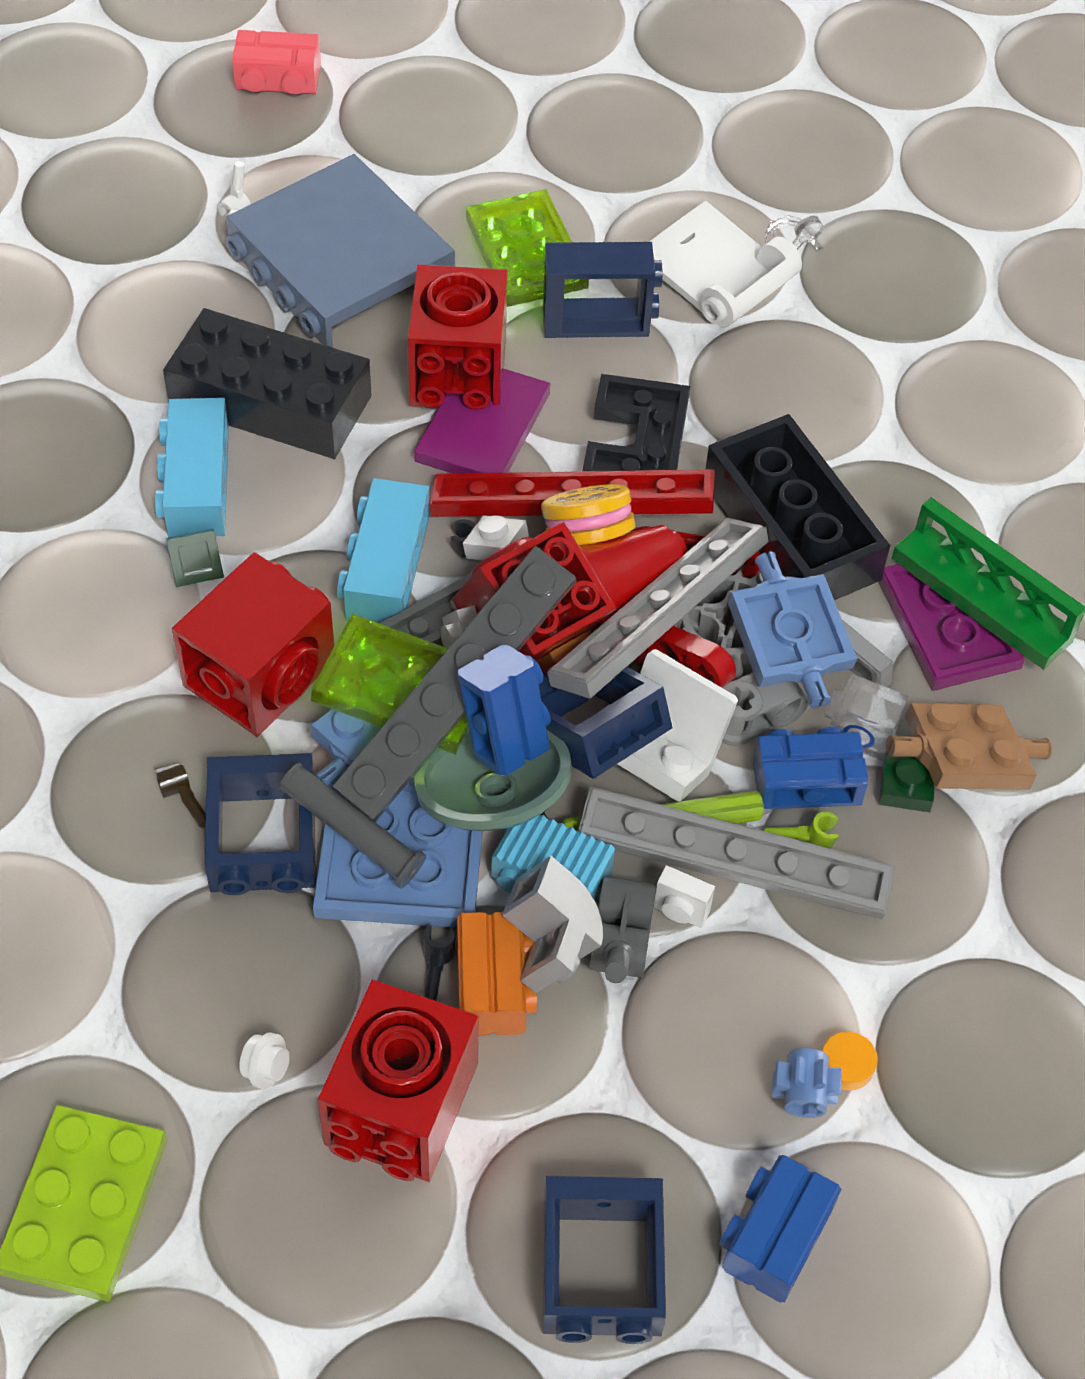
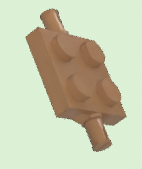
M911 703L905 719L913 736L890 735L887 737L885 745L888 757H915L928 769L936 789L1030 790L1037 774L1029 759L1047 760L1052 753V744L1048 738L1027 739L1018 736L1003 705Z

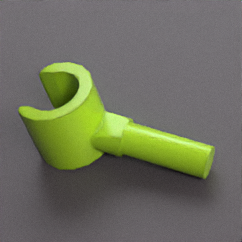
M821 812L814 817L810 826L764 827V832L806 841L807 843L831 849L839 835L827 834L823 831L832 830L838 822V817L830 812Z

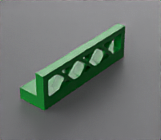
M932 497L922 504L915 529L894 547L892 560L1042 670L1046 669L1073 643L1085 614V606ZM933 520L944 527L948 537L932 527ZM971 548L983 556L987 565L975 557ZM1010 576L1021 582L1025 592L1014 586ZM1049 604L1067 615L1065 622L1052 613Z

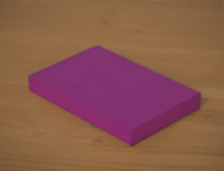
M493 366L490 404L481 410L471 409L464 404L463 394L447 393L444 402L438 408L414 451L415 462L448 473H508L550 395L551 383L503 368L500 405H493Z
M899 564L884 568L882 580L879 581L880 587L932 691L1022 669L1025 658L1021 653Z

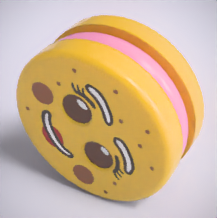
M609 484L574 489L551 496L541 504L542 515L547 526L545 531L564 521L578 545L594 544L623 536L635 528L634 513L631 512L630 490L624 485Z

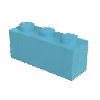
M225 398L169 399L168 418H160L159 422L161 446H166V453L158 454L157 456L159 482H164V490H156L155 492L157 518H165L168 537L212 528L215 531V536H225L229 440Z
M373 478L368 497H360L357 523L361 524L359 533L352 532L347 548V560L351 561L349 571L341 570L337 585V598L344 600L345 617L347 620L379 624L408 608L430 517L429 486Z

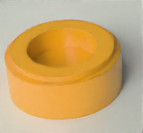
M849 1031L837 1033L827 1040L822 1052L829 1056V1068L842 1069L841 1089L851 1091L866 1086L873 1077L878 1061L877 1052L873 1044L863 1035Z

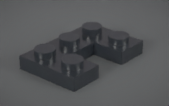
M601 374L594 419L638 425L634 447L588 441L582 471L678 470L691 386Z

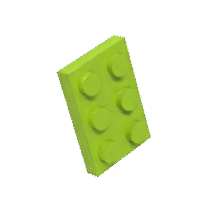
M56 1105L0 1249V1276L110 1303L168 1140L166 1132L152 1127Z

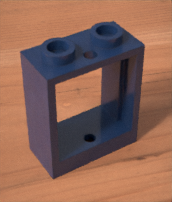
M652 242L545 243L543 282L544 338L649 337L651 319H658L659 293L654 292V287H662L663 279L662 260H654ZM638 279L636 297L564 298L565 280Z
M625 667L593 696L600 698L610 705L576 726L562 717L590 699L551 687L547 673L551 668L543 672V682L539 684L541 701L547 707L551 717V723L546 726V729L565 742L570 753L572 767L592 779L598 777L673 728L664 687L629 667Z
M312 753L207 757L205 870L210 892H221L226 895L236 896L254 890H275L281 893H293L302 888H316L315 815L301 804H299V851L222 854L223 802L293 799L287 793L279 790L280 782L285 774L299 762L314 775Z
M546 1176L544 1195L543 1334H556L557 1340L567 1343L586 1342L592 1339V1335H614L617 1341L626 1344H642L651 1341L652 1336H662L666 1321L663 1178ZM560 1220L645 1221L646 1308L559 1306Z

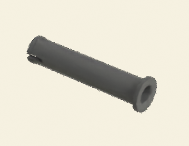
M300 762L296 763L281 780L279 790L287 793L397 879L395 885L400 889L405 887L422 867L426 859V855L422 851L417 854L309 772Z

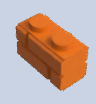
M486 912L461 913L457 916L459 1009L479 1016V1036L489 1035L490 1033H495L496 1035L522 1034L526 1032L527 1014H537V994L520 981L534 942L503 917V912H494L492 915H488Z

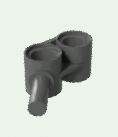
M604 876L599 904V913L603 926L602 945L592 951L590 970L605 972L606 979L611 983H620L626 976L643 978L657 884Z

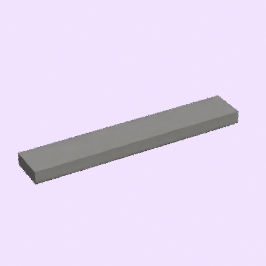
M731 518L725 519L547 672L551 687L589 699L592 698L768 543L766 527Z
M591 786L578 832L582 831L586 836H592L595 840H602L605 844H611L615 850L881 920L886 915L895 865Z

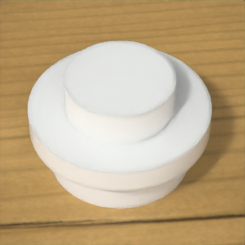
M269 1032L263 1036L253 1035L247 1041L240 1058V1073L244 1078L250 1080L252 1086L265 1090L283 1078L289 1065V1051L286 1049L284 1038L279 1034Z

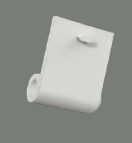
M706 200L649 241L653 244L654 260H662L663 280L700 310L708 321L721 327H728L792 279L802 269L800 253L789 240L783 237H774L761 247Z

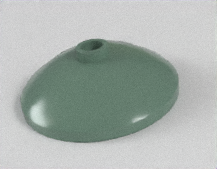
M466 727L448 735L414 776V786L417 799L430 816L444 824L459 829L495 831L514 827L539 816L562 796L572 776L569 750L564 741L547 730L550 748L548 751L532 761L525 760V765L507 776L499 775L475 758L469 727Z

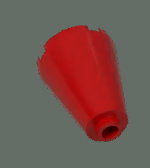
M658 525L632 531L611 540L579 545L616 606V609L596 625L591 632L593 633L687 553L685 542L676 530H670L664 525Z

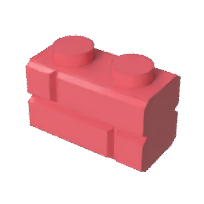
M255 30L237 31L236 45L234 46L232 56L236 90L316 94L321 68L319 34L272 31L256 32Z

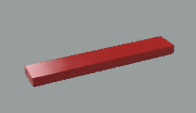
M715 470L435 474L429 507L431 517L483 515L543 516L541 504L551 496L584 487L617 484L629 488L631 512L634 514H713Z

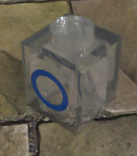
M852 674L843 692L837 689L834 690L824 717L832 719L830 727L840 728L844 732H860L864 754L883 761L886 753L887 737L890 735L895 736L909 696Z

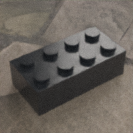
M203 308L163 369L168 402L169 399L225 398L229 426L334 460L372 396L370 359L207 308Z
M790 414L708 446L705 470H715L714 497L731 519L766 527L769 542L758 551L760 554L766 553L767 555L769 552H774L783 576L806 578L824 574L834 600L882 580L891 545Z

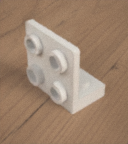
M653 649L647 654L640 674L664 687L673 728L617 765L680 802L709 776L738 699L725 689L662 652Z

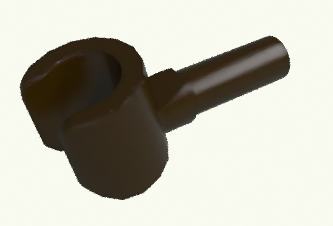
M174 763L157 768L155 771L162 797L166 798L179 794L182 803H184L200 828L206 827V813L194 797L184 766Z

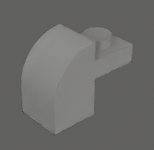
M552 856L516 879L502 916L534 942L520 981L537 994L556 981L563 983L568 980L578 968L580 959L602 945V920L597 905L587 888Z

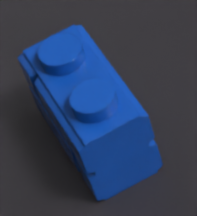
M500 645L483 655V660L476 659L459 669L458 679L475 758L497 774L507 776L525 765V760L532 761L550 749L546 726L551 723V717L547 707L541 701L539 684L543 682V673L538 663L531 656H525L509 645Z
M828 727L819 730L816 734H794L790 730L778 729L769 732L765 736H758L753 756V767L757 791L760 792L763 799L764 809L862 805L868 786V774L865 758H863L864 751L860 732H844L837 727Z
M785 1155L778 1156L771 1171L761 1166L745 1196L753 1201L745 1219L734 1214L719 1243V1246L727 1250L722 1266L724 1271L747 1285L755 1286L756 1290L779 1303H785L836 1205L842 1188H840L839 1184L821 1174L810 1172L806 1166Z

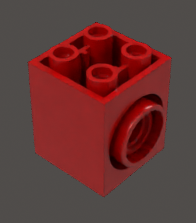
M417 264L408 333L409 406L439 408L444 402L446 394L449 393L463 394L464 404L471 409H484L490 404L493 366V405H500L506 344L507 269Z
M564 521L534 538H521L487 557L472 569V577L452 598L457 610L475 605L478 614L535 546L540 548L576 577V584L519 650L523 655L531 656L536 662L583 633L591 631L616 609V606Z
M253 552L172 627L182 685L256 737L266 730L290 705L297 701L309 686L336 661L331 602L327 596L314 586L307 587L292 577L289 571L280 563L275 561L269 562L256 552Z
M372 979L318 1097L324 1145L329 1146V1150L333 1154L344 1160L359 1162L362 1158L382 1165L386 1173L397 1179L413 1181L414 1178H418L430 1183L478 1066L479 1016Z

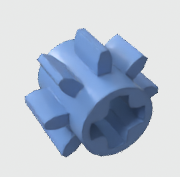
M811 1048L792 1050L787 1054V1062H776V1071L773 1072L772 1097L778 1099L785 1098L784 1109L791 1115L802 1118L823 1116L827 1112V1104H838V1095H841L842 1069L829 1068V1056L820 1050Z

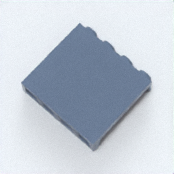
M355 154L226 216L228 236L225 238V241L233 258L236 260L241 259L247 265L256 282L261 286L266 285L270 289L280 307L285 311L290 310L309 337L315 336L321 344L333 347L331 330L333 326L415 284L417 264L455 267V250Z

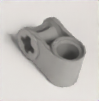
M754 672L731 681L723 689L735 695L738 702L722 743L731 746L743 745L777 727L789 725L807 710L810 704L807 695L797 682L791 681L759 688Z

